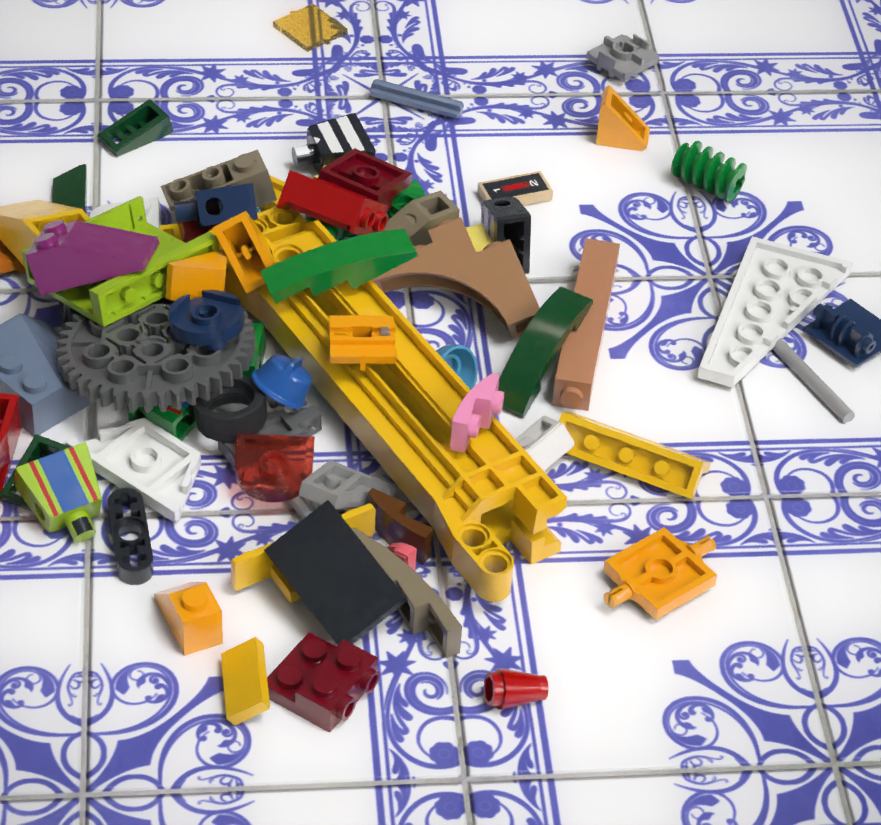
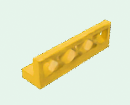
M562 412L559 422L564 424L575 443L566 454L690 499H694L703 473L709 472L712 463L573 412Z

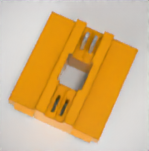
M329 315L327 334H329L328 361H330V364H359L360 371H365L366 364L396 363L397 350L395 348L396 327L394 316Z

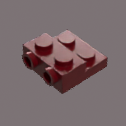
M354 148L320 169L318 178L389 205L388 211L391 209L393 197L410 186L413 174Z
M308 632L267 677L269 700L330 733L341 720L346 721L351 716L357 701L364 693L369 694L376 687L380 678L378 657L344 639L338 646H335Z

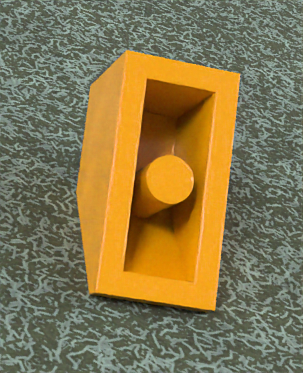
M189 582L154 593V599L184 656L223 644L222 610L207 582Z

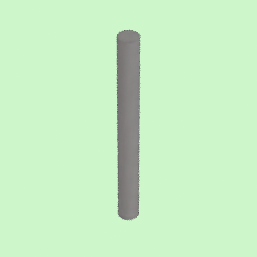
M780 338L772 350L843 423L852 421L855 413Z

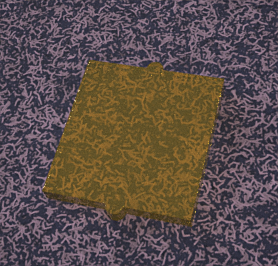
M315 4L308 5L297 11H290V14L273 21L275 29L306 52L324 44L329 45L331 41L348 34V29Z

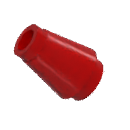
M497 668L495 672H488L485 675V701L488 706H496L498 710L546 700L548 697L549 685L545 675Z

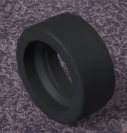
M242 375V379H233L234 386H222V394L209 392L210 400L208 401L197 397L196 405L193 408L198 431L206 438L218 442L245 440L257 434L265 426L268 415L265 394L255 385L252 378ZM231 403L248 406L232 413L212 411L219 406Z

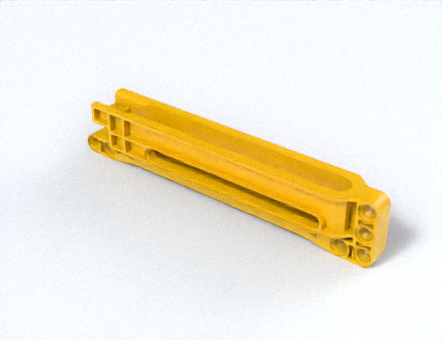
M274 207L257 213L258 219L253 220L266 238L275 264L294 255L337 241L319 220L307 222L298 211L293 209L283 210ZM213 229L210 230V231H208V232H210V233L216 235ZM227 257L224 291L236 296L241 306L258 318L261 323H264L266 329L292 359L303 358L302 366L310 373L312 384L433 527L451 564L479 597L489 602H498L507 598L511 592L514 559L503 546L504 543L511 541L531 565L561 551L562 542L547 527V519L560 514L566 508L567 496L494 415L489 429L479 427L477 438L470 437L465 453L450 450L453 417L460 403L471 390L373 280L354 289L351 288L348 280L316 296L312 294L308 287L275 304L266 284L246 294ZM329 315L394 316L396 327L395 348L397 350L396 363L366 364L365 371H360L359 364H330V361H328L329 334H327Z

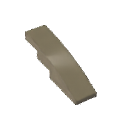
M352 528L408 600L397 611L412 635L428 630L445 659L460 654L462 625L442 598L415 570L388 548L357 528Z

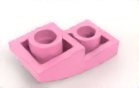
M490 374L475 385L462 400L452 420L450 450L465 453L470 437L477 438L479 427L489 429L493 414H501L504 392L498 391L500 375Z

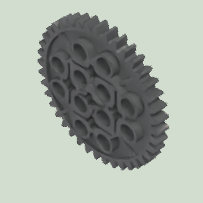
M165 297L105 327L84 315L74 314L72 316L73 322L65 323V330L60 331V339L57 340L56 354L59 372L63 375L64 383L69 382L70 390L77 389L79 397L88 395L90 403L100 400L101 407L114 403L115 410L119 411L125 405H128L130 412H135L141 406L144 407L146 413H149L153 406H158L161 412H165L167 406L171 404L178 410L181 409L182 402L185 401L194 406L196 405L197 397L208 401L210 400L209 392L222 394V386L233 387V379H242V371L249 370V362H253V353L256 352L252 320L248 319L247 312L244 311L245 325L243 330L237 336L228 340L226 347L223 349L210 351L204 346L175 342L171 339L168 310L174 301L168 300Z

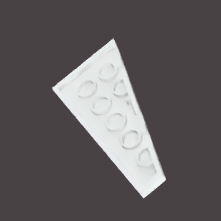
M752 236L700 363L697 378L733 387L774 348L780 338L783 339L851 273L853 262Z

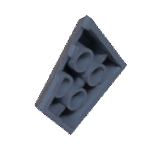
M20 313L0 324V393L19 395L22 428L34 437L35 434L41 435L92 403L89 402L88 395L79 397L77 389L70 390L69 382L64 383L63 375L59 372L56 354L57 340L60 338L52 324Z

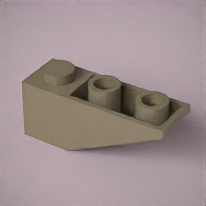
M258 149L161 186L171 211H174V202L193 200V193L195 191L253 183L256 208L277 200L268 170ZM216 202L206 203L205 208L207 212H219Z
M440 190L409 202L387 221L383 231L404 228L413 246L428 245L432 243L428 230L435 228L441 221L459 218L460 209Z

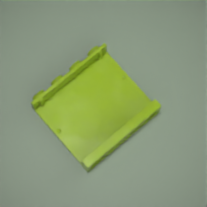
M138 196L84 222L158 237L160 244L146 269L50 293L49 295L105 327L164 298L166 295L168 263L220 250L218 238L216 235L208 232L187 243L147 223L143 197ZM28 247L22 250L27 281L37 287L25 256L30 249Z

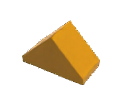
M608 85L604 88L601 101L596 145L636 151L647 149L650 128L617 92Z
M247 211L214 226L213 230L246 294L265 285L260 271L274 265L275 262L266 238Z
M221 249L168 263L165 298L176 301L178 298L190 294V299L202 297V291L205 290L224 291L227 263L225 251Z

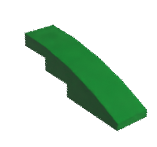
M403 228L369 233L332 242L294 255L260 272L275 304L308 287L314 296L348 280L351 288L354 289L418 257V254Z

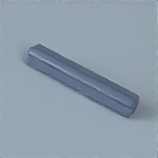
M379 79L373 80L370 88L371 96L455 119L460 118L463 113L464 103L451 98Z

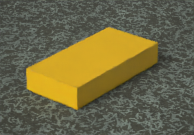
M255 636L221 653L226 719L234 726L270 709L264 644Z

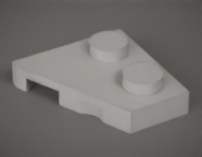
M329 460L302 481L298 495L309 499L310 503L317 508L329 500L335 509H343L368 504V492L372 488L394 497L397 486Z

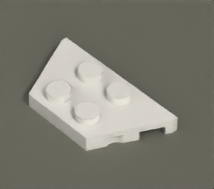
M146 418L127 422L120 427L112 426L98 430V438L84 441L88 446L96 473L120 488L137 490L141 493L144 504L174 523L179 521L201 466L200 452ZM76 437L65 441V445L70 447L83 443H79Z

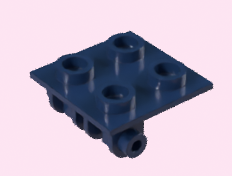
M851 298L834 309L829 304H818L813 310V315L816 317L815 321L803 327V331L855 368L881 353V319Z

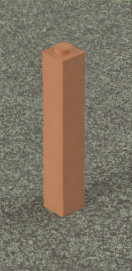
M585 239L574 292L593 299V305L578 330H571L562 345L555 376L553 406L589 411L617 272L620 243Z

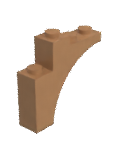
M461 217L455 220L447 219L441 221L435 228L428 230L432 243L414 246L418 257L372 279L383 293L411 287H433L460 293L483 305L493 313L504 325L511 339L522 336L530 321L540 309L510 239L504 242H492L485 246L482 251L476 253Z

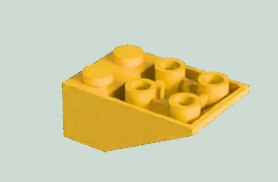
M42 200L0 206V240L24 265L22 250L32 246L34 239L43 230V226L57 220L69 223L73 221L84 222L91 218L83 209Z

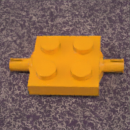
M663 527L606 559L603 571L619 586L603 595L604 602L607 606L609 605V608L613 609L622 602L632 599L655 620L666 615L715 586L717 574L701 558L716 549L714 539H710L711 536L706 535L691 545L677 539Z

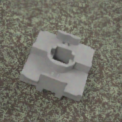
M621 34L615 38H611L608 35L605 36L603 44L587 51L586 59L597 64L596 69L599 71L605 69V73H608L609 77L614 78L617 76L625 81L659 63L660 56L649 49L650 43L636 34H633V39Z

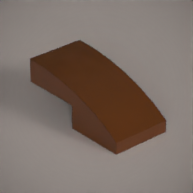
M372 488L368 492V504L371 503L376 509L375 531L389 545L398 542L415 547L417 549L416 562L424 565L432 552L433 528L407 517L406 502Z

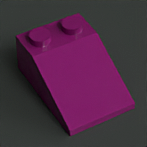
M57 220L43 226V230L34 239V243L25 256L40 296L145 270L160 243L156 236L82 221L64 223L63 220Z

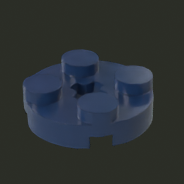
M205 290L202 291V297L190 299V294L184 295L174 301L168 310L171 339L173 341L204 346L210 351L221 350L226 347L227 341L237 336L245 325L243 307H240L239 299L224 291Z

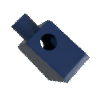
M253 183L199 190L193 193V200L174 202L176 222L197 221L198 228L216 226L244 211H247L252 220L258 219ZM216 202L219 212L209 214L205 208L206 203Z

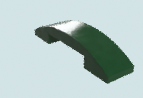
M560 286L544 302L520 337L499 378L498 391L504 392L503 410L521 418L525 417L541 391L540 381L571 330H578L593 305V299Z

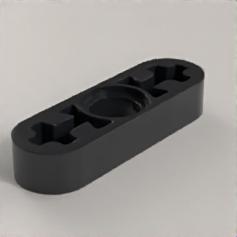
M117 489L108 497V517L117 574L120 580L126 584L140 585L149 581L154 573L153 553L144 501L141 493L135 489ZM122 506H129L131 516L124 517ZM128 531H134L141 535L135 540H124L120 537ZM137 555L138 567H132L130 556Z

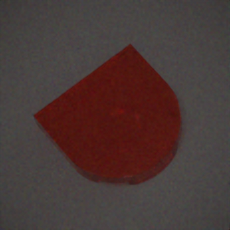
M237 433L235 478L238 486L248 496L264 502H284L299 496L302 481L313 473L315 436Z

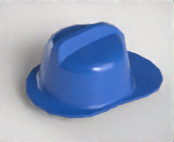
M276 354L271 356L258 370L252 372L251 378L255 385L276 402L293 409H300L308 405L305 398L310 389L312 377L302 366L303 358L298 357L294 360L290 357Z

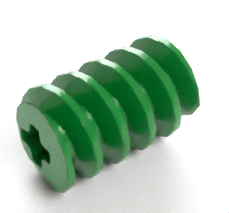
M698 140L690 147L687 142L683 143L674 155L671 165L672 175L677 178L682 177L685 182L693 183L699 189L704 188L709 194H716V197L721 200L733 201L745 182L747 165L740 163L735 169V158L730 157L724 163L725 154L723 152H717L713 157L714 149L711 146H707L702 151V142Z

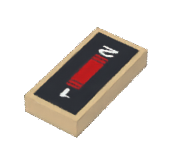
M541 171L479 182L477 189L482 201L516 197L523 206L551 201L553 198V190Z

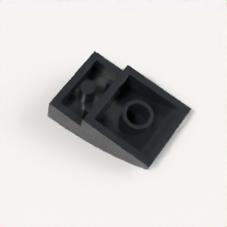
M329 500L264 549L337 645L343 639L354 644L408 601Z

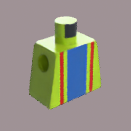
M86 442L15 468L14 485L47 532L53 533L67 527L75 543L86 541L95 535L96 530L90 518L100 513L102 496Z

